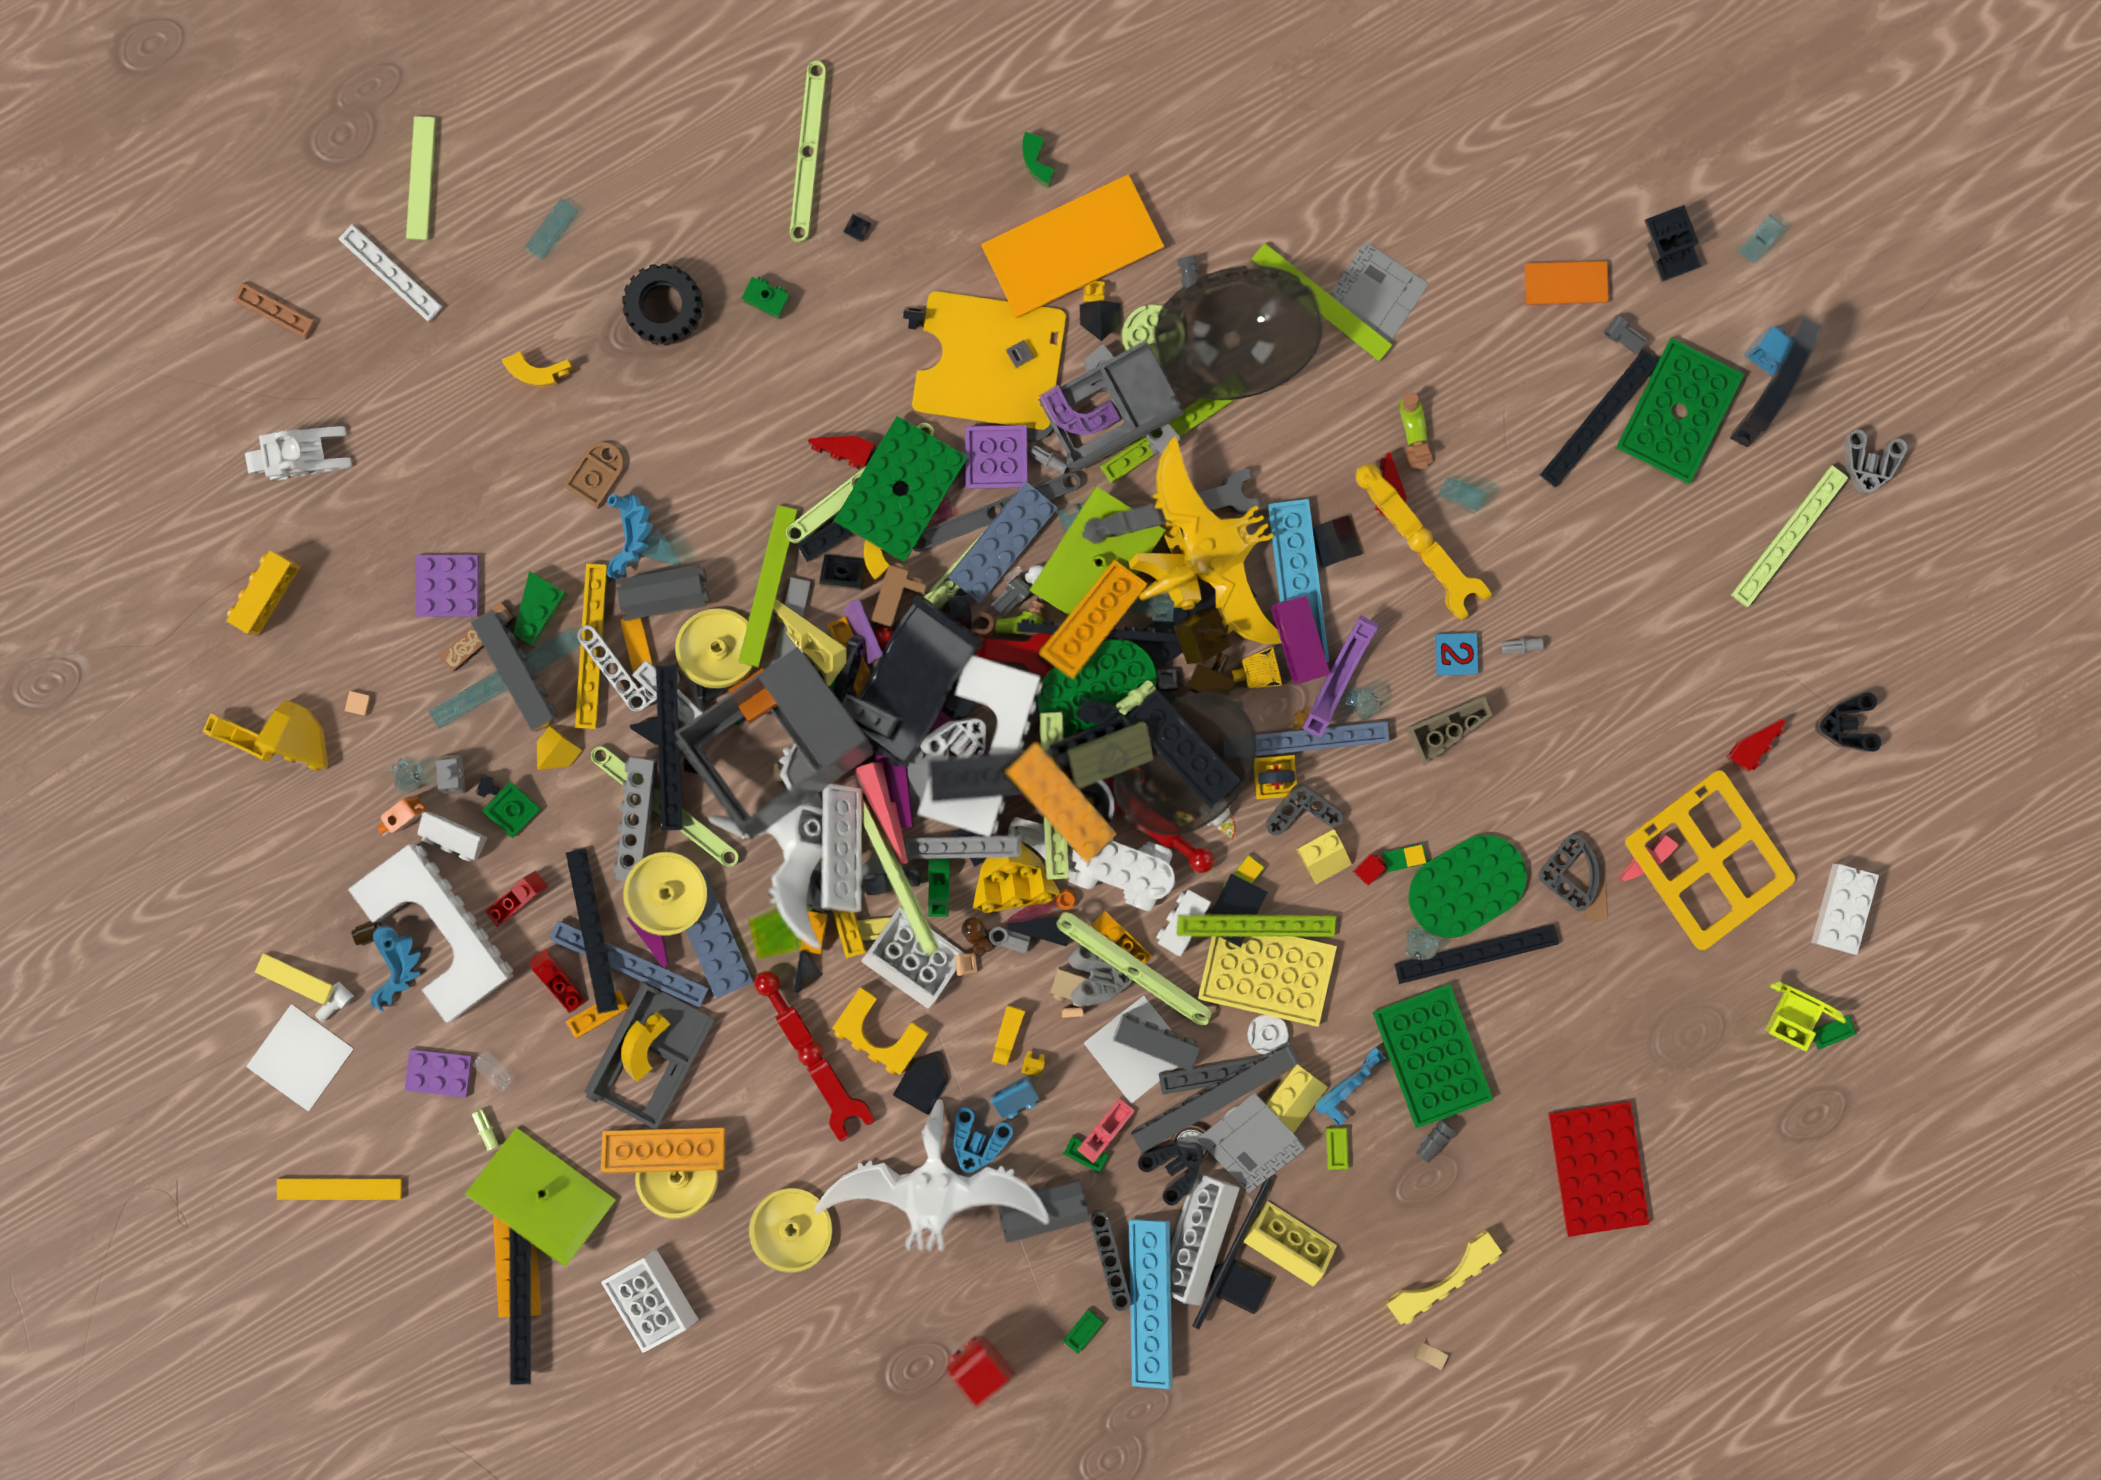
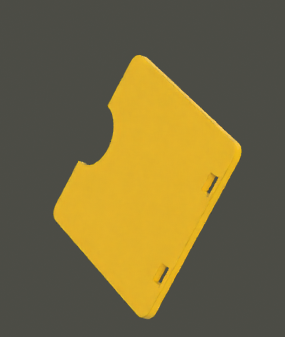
M939 291L931 292L928 296L923 331L934 335L940 341L943 351L940 361L934 367L923 371L917 370L912 400L913 409L916 412L1007 426L1027 425V428L1038 430L1047 429L1050 421L1042 406H1040L1038 399H1040L1039 395L1056 386L1066 320L1064 311L1040 307L1016 319L1007 301ZM1051 333H1058L1057 345L1050 344ZM1024 340L1034 358L1024 365L1015 368L1006 353V349Z

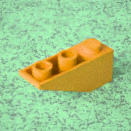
M1106 911L1091 924L1097 932L1145 964L1152 957Z

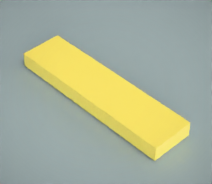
M265 953L262 954L255 973L323 1005H327L335 987Z

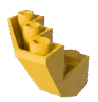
M283 700L271 714L254 745L259 746V751L271 755L273 752L284 756L283 759L295 763L296 760L308 764V768L315 771L327 769L328 760L323 727L308 708L289 700Z
M1021 843V857L986 858L980 869L973 909L984 913H991L1049 903L1060 895V892L1053 879H1047L1046 868L1041 859Z

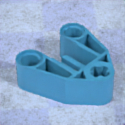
M963 1106L956 1113L954 1149L961 1169L964 1172L971 1173L994 1160L1012 1137L1013 1128L1006 1121L999 1122L989 1138L983 1155L979 1153L986 1135L980 1132H974L968 1149H965L964 1146L970 1134L975 1114L972 1108ZM962 1111H968L971 1114V1119L966 1122L962 1121L959 1114ZM1001 1126H1006L1010 1131L1005 1137L998 1134V1129ZM969 1157L972 1158V1162H975V1165L966 1167V1162L964 1163L963 1161L968 1160Z

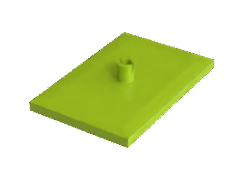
M1095 486L1029 591L1070 615L1114 560L1137 575L1139 571L1130 569L1129 561L1137 553H1151L1165 532V529L1161 526H1155L1119 537L1107 538L1104 542L1098 544L1083 538L1082 533L1088 520L1092 518H1102L1104 520L1120 512L1132 510L1131 507ZM1095 559H1101V562L1095 564Z
M518 1128L513 1130L465 1193L467 1197L565 1268L616 1201V1199ZM543 1193L545 1197L539 1198L538 1194Z

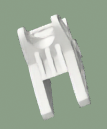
M340 426L305 430L293 429L260 435L261 450L245 453L248 474L265 473L266 477H270V481L288 479L289 475L291 477H301L351 468L352 462L350 457L324 459L321 443L323 440L347 436L346 428Z

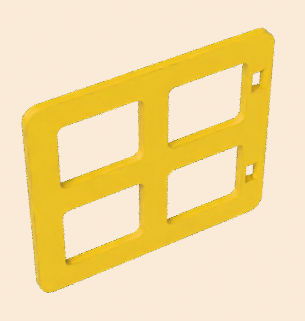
M1719 770L1709 774L1629 834L1625 839V846L1693 945L1699 950L1708 949L1789 888L1795 881L1793 872L1732 782L1723 771ZM1705 786L1707 792L1698 797L1695 792ZM1718 790L1741 823V827L1716 847L1712 848L1690 817L1689 810ZM1671 823H1675L1696 853L1698 859L1672 880L1668 881L1645 848V843ZM1654 824L1657 829L1648 835L1644 830ZM1749 840H1752L1775 873V877L1746 898L1724 867L1723 860ZM1709 873L1732 906V909L1707 929L1702 930L1680 899L1679 894L1704 874Z

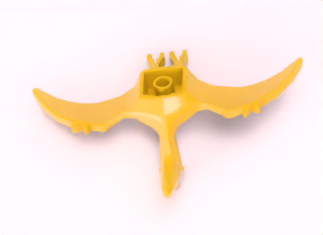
M1176 436L1169 439L1159 459L1156 472L1157 494H1153L1152 498L1158 499L1155 508H1162L1165 519L1182 528L1185 559L1182 565L1175 567L1173 571L1146 588L1140 594V599L1152 598L1178 587L1187 586V583L1192 581L1194 576L1197 575L1214 587L1216 608H1218L1223 619V624L1227 625L1226 629L1228 632L1226 633L1235 631L1245 639L1262 644H1281L1278 630L1268 621L1254 599L1246 579L1243 563L1256 543L1270 540L1274 535L1268 534L1267 536L1261 535L1258 537L1265 528H1268V524L1259 526L1253 535L1247 533L1246 527L1249 524L1264 519L1263 516L1248 519L1255 510L1259 509L1257 505L1249 508L1244 516L1236 519H1221L1213 514L1203 503L1190 482Z

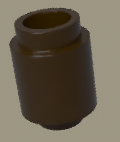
M369 921L356 926L351 931L355 944L357 946H364L374 942L373 934L382 924Z

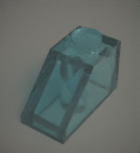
M1447 477L1438 496L1475 514L1487 493L1470 484Z
M651 528L650 533L643 541V543L649 544V547L638 552V554L680 567L681 562L668 538L663 536V531Z

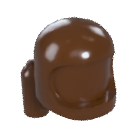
M975 917L966 919L962 924L961 931L965 939L973 944L972 949L975 954L982 956L985 950L987 952L992 951L993 946L990 940L986 939L987 930L983 922Z

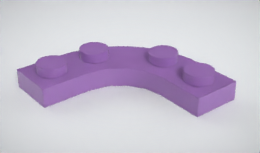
M1057 385L1039 395L1053 422L1070 433L1079 435L1093 434L1120 419L1111 401H1106L1092 411L1077 413L1068 405L1061 389Z

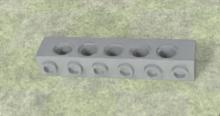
M1102 344L1084 359V369L1088 372L1114 358V356ZM1101 388V390L1105 392L1107 388ZM1110 397V398H1109L1110 401H1111V402L1113 403V405L1117 408V406H1116V404L1114 403L1112 397ZM1168 423L1157 428L1163 433L1160 438L1152 437L1151 432L1141 437L1142 439L1146 437L1150 443L1148 447L1155 455L1159 454L1161 456L1169 439L1176 436L1178 444L1181 442V438Z
M631 756L625 763L627 781H624L622 788L623 793H625V799L621 802L620 813H623V817L618 825V833L621 835L620 842L618 841L616 844L618 862H615L613 873L616 874L615 880L625 881L631 869L640 860L647 857L658 763L656 758ZM636 773L642 774L644 778L642 784L635 780ZM634 793L640 795V804L633 801ZM631 814L638 816V824L632 823L630 819ZM629 834H633L636 837V844L629 842ZM627 855H632V856H633V858H634V864H633V865H630V864L627 863V861H626V856H627Z

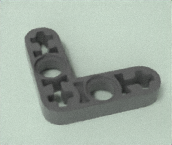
M1299 783L1290 790L1268 817L1266 826L1270 834L1280 835L1303 808L1331 827L1340 825L1343 821V815L1341 810L1307 785ZM1298 791H1299V792H1303V791H1304V792H1305V796H1304V797H1303V796H1299V798H1298L1297 792H1298ZM1321 801L1323 803L1322 808L1318 810L1313 809V802ZM1286 805H1292L1294 810L1290 814H1285L1283 808ZM1328 810L1332 815L1336 813L1337 819L1332 818L1330 820L1329 814L1325 811ZM1279 821L1280 827L1278 828L1275 826L1273 828L1271 823H1277Z

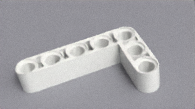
M584 625L579 629V641L631 710L640 711L657 699L643 685L640 687L636 685L593 626ZM585 629L591 630L593 638L590 640L583 639L581 636L582 631ZM595 647H604L606 650L605 655L602 657L596 656L594 654ZM609 663H615L618 666V670L615 673H609L606 670V666ZM677 671V684H678V682H679V673H678V671ZM623 679L630 682V687L627 690H622L618 686V683ZM634 696H639L643 700L642 704L638 707L633 706L630 702Z

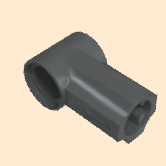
M1615 315L1604 330V334L1617 343L1620 342L1637 354L1648 339L1631 328L1630 323L1626 319Z
M1018 576L991 606L1004 618L1018 603L1023 602L1032 593L1029 591L1030 587Z

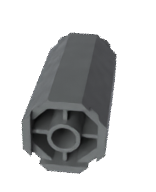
M699 565L616 580L617 584L621 586L617 587V594L621 612H626V616H623L626 622L707 607V602H711L709 590L704 586V582H707L706 572Z
M1080 1179L1033 1191L1040 1198L1049 1217L1048 1224L1020 1209L996 1204L1006 1243L1091 1221Z

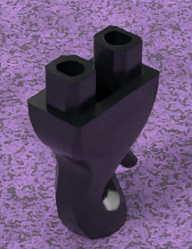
M918 868L905 869L903 872L910 886L919 887L921 876ZM887 873L864 875V880H861V893H867V895H880L894 890Z

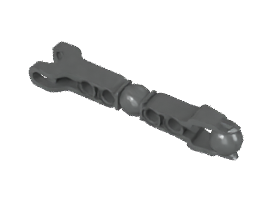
M1251 469L1233 472L1223 480L1222 486L1197 492L1211 512L1226 508L1239 515L1246 513L1249 508L1255 505L1258 508L1262 506L1259 498L1248 499L1241 492L1242 483L1253 477ZM1155 504L1120 512L1104 520L1102 518H1092L1085 524L1082 536L1088 541L1098 544L1104 542L1107 538L1119 537L1172 522L1165 519L1162 508L1156 509Z

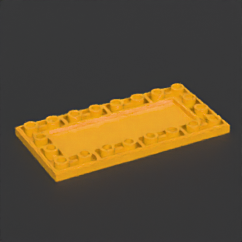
M1129 174L981 244L1016 319L1164 249V245Z

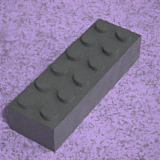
M491 610L471 621L473 628L531 731L538 732L558 721L556 715L559 713L555 705L548 702L546 697L549 695L543 685L541 686L537 683L536 679L539 677L534 668L527 665L526 661L529 659L524 650L518 649L516 644L519 641L513 632L508 631L506 627L508 621L505 616L500 612Z

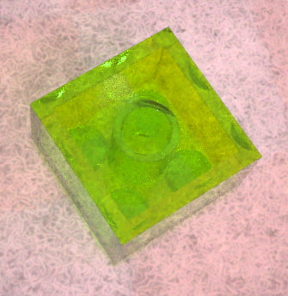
M780 912L748 919L757 960L800 949L795 932L786 923Z

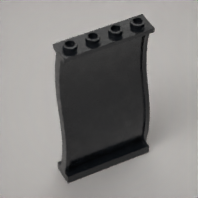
M918 595L912 600L913 605L893 632L869 681L857 698L898 719L899 721L890 738H887L853 720L868 743L874 747L873 750L881 756H887L889 758L888 762L896 767H899V765L908 767L910 764L908 761L930 731L958 676L977 649L982 648L986 642L931 601Z

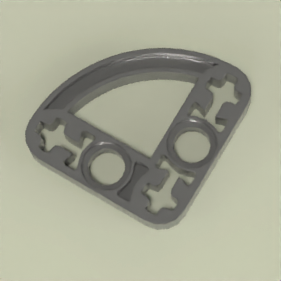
M1572 834L1565 838L1538 872V878L1541 883L1573 909L1583 911L1590 906L1596 895L1599 885V866L1589 844L1581 836ZM1570 839H1578L1577 844L1579 845V847H1573L1569 851L1573 853L1572 856H1570L1568 852L1562 850L1563 847L1568 849L1571 846V843L1569 842ZM1580 851L1583 852L1589 867V885L1586 893L1562 875ZM1560 853L1564 854L1567 858L1566 863L1562 866L1558 865L1555 861L1556 856ZM1552 863L1553 866L1560 869V871L1557 872L1556 870H1554L1551 873V876L1553 877L1552 880L1547 879L1545 881V875L1543 874V872H1549L1553 868L1549 866V864ZM1563 882L1567 883L1570 887L1569 892L1564 895L1558 890L1559 885ZM1574 889L1577 891L1574 894L1576 897H1584V906L1579 905L1577 907V901L1572 897L1570 898V901L1567 899L1573 894Z

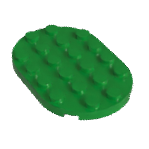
M1124 639L1104 640L1073 679L1056 666L1045 675L1039 695H1037L1039 714L1062 712L1063 738L1071 737L1100 725L1079 720L1075 715L1080 695L1119 703L1129 695L1130 691L1136 690L1147 680L1153 684L1152 687H1155L1156 671L1153 662L1141 647L1131 641Z
M1477 835L1467 838L1429 860L1416 871L1408 892V904L1411 914L1424 930L1433 935L1443 938H1457L1467 935L1507 912L1519 901L1526 886L1527 874L1525 863L1518 850L1502 838L1492 835Z

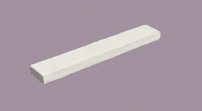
M353 224L338 238L429 323L443 309L436 300Z

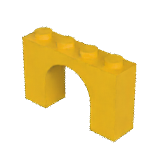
M861 986L832 1027L835 1030L834 1034L842 1040L845 1038L852 1042L851 1046L859 1052L862 1050L866 1051L869 1054L868 1058L878 1064L880 1061L885 1064V1069L891 1074L896 1075L898 1073L901 1075L929 1032L912 1021L902 1037L891 1046L879 1047L869 1042L863 1031V1022L878 997Z

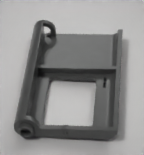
M642 982L584 1090L587 1094L586 1098L593 1102L598 1100L604 1101L657 1130L714 1019L666 992ZM658 1012L670 1025L652 1041L648 1050L667 1059L669 1065L645 1110L641 1111L611 1095L610 1088L623 1066L621 1053L628 1031L636 1021L643 1025L650 1016Z

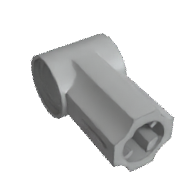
M994 926L989 931V939L993 944L1025 954L1030 936L1001 926ZM996 930H1001L1004 933L1001 941H995L992 937Z

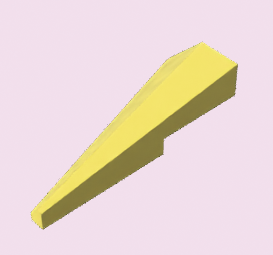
M776 599L773 609L777 614L776 620L779 623L783 622L785 624L787 635L796 647H799L805 657L814 664L813 668L816 672L822 674L824 682L828 687L846 664V648Z

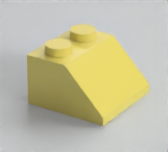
M1330 829L1296 848L1315 884L1352 865L1334 829Z

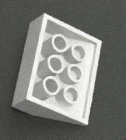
M899 907L861 962L928 1009L936 1001L956 971L954 955L964 954V952L931 930L939 950L928 956L923 951L905 911Z
M657 1249L601 1282L642 1353L687 1330L699 1320Z

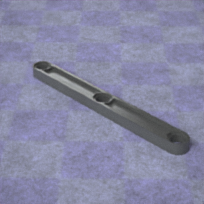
M1070 472L1033 487L1051 501L1077 490L1080 485V478L1077 474ZM1072 476L1077 480L1075 487L1069 488L1065 485L1067 477ZM1014 494L925 529L921 536L924 540L923 547H914L913 551H925L990 525L995 519L989 515L990 508L998 507L1001 511Z

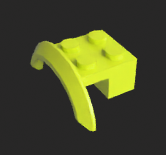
M1782 982L1770 984L1771 988L1784 993L1765 1028L1769 1034L1807 1052L1816 1034L1813 1029L1822 1011L1845 1023L1842 1013L1826 1003Z

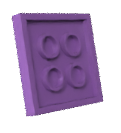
M1027 425L965 427L966 456H968L966 461V489L1020 488L1025 481L1028 482Z
M416 555V617H479V555Z

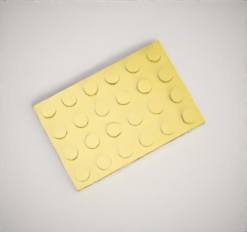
M1212 936L1198 999L1319 1027L1337 946L1299 937L1246 936L1241 947H1238L1218 936Z

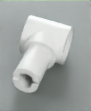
M340 982L334 985L335 987L327 1005H323L315 1013V1016L321 1022H325L335 1010L343 1009L354 998V995Z

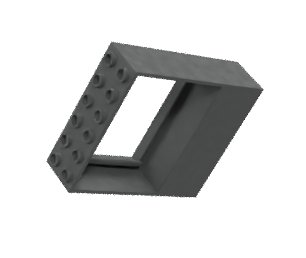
M799 647L793 649L675 732L679 738L676 741L741 834L743 836L747 834L751 840L874 753L865 736ZM765 688L778 705L774 709L771 707V712L815 772L750 817L701 747L745 717L738 706Z

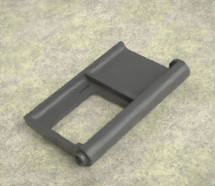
M1142 341L1060 387L1069 406L1101 388H1107L1124 420L1122 425L1080 448L1074 446L1067 431L1053 422L1041 399H1038L1067 453L1068 459L1065 461L1071 471L1074 469L1075 472H1078L1184 414L1180 401L1147 341Z

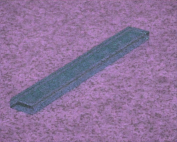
M570 628L527 653L526 655L529 660L526 663L528 667H533L537 673L577 650L581 644ZM496 671L430 709L429 713L438 729L508 690L499 672Z

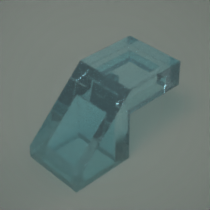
M1769 214L1750 238L1740 247L1738 252L1754 264L1785 229V226Z
M1161 594L1144 600L1140 599L1139 596L1132 604V611L1152 612L1153 621L1173 622L1174 601Z

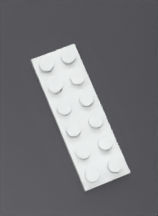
M830 784L823 789L822 908L850 912L861 911L860 788Z

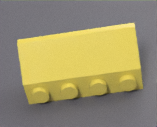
M1268 1201L1251 1225L1243 1241L1311 1286H1314L1324 1275L1337 1247L1336 1244Z

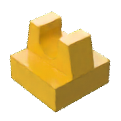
M1094 281L1084 286L1083 303L1104 301L1105 282Z
M1028 1051L1024 1058L1021 1073L1041 1078L1045 1064L1044 1055L1040 1054L1039 1059L1036 1060L1032 1059V1052Z

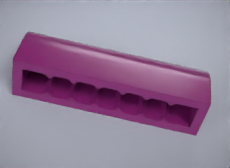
M1307 595L1271 606L1293 684L1298 685L1330 675Z
M873 750V763H883L891 803L896 802L901 828L913 827L907 767L900 765L896 767L888 762L889 758L887 756H881Z

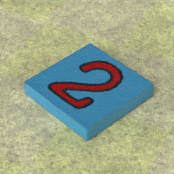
M1477 633L1435 634L1436 676L1478 674Z

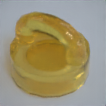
M1298 710L1293 715L1295 720L1291 724L1294 730L1302 729L1308 716L1303 710Z

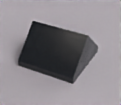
M1349 516L1334 519L1312 528L1314 543L1323 568L1362 555Z
M824 555L819 584L823 587L862 591L865 559Z

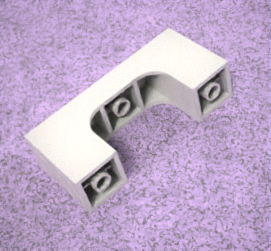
M972 656L963 669L956 696L984 704L995 712L998 719V728L990 754L1021 752L1024 742H1021L1020 739L1022 734H1027L1030 722L1026 720L1028 714L1033 715L1036 702H1033L1034 694L1039 695L1042 682H1039L1040 677ZM929 777L918 814L990 837L991 833L995 834L999 822L995 821L997 813H1002L1005 802L1001 801V796L933 803L931 802Z
M411 844L400 850L348 890L372 923L383 921L410 901L420 904L427 911L451 944L454 959L448 971L422 989V991L444 1021L449 1023L455 1021L514 976L511 973L513 969L507 961H502L499 949L495 945L491 946L488 942L489 936L484 929L477 927L475 924L477 920L470 911L467 913L463 908L465 905L463 900L458 895L455 896L452 893V886L449 881L442 879L438 874L440 872L438 866L434 862L430 863L427 859L428 853L421 845Z

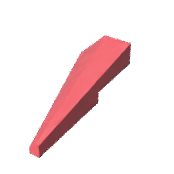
M871 763L856 767L852 772L900 865L908 863L896 802L891 803L883 763Z

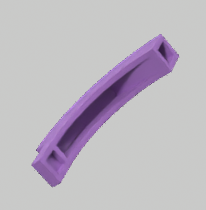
M1360 615L1329 671L1330 675H1327L1302 729L1320 738L1322 737L1350 677L1379 626L1378 623Z

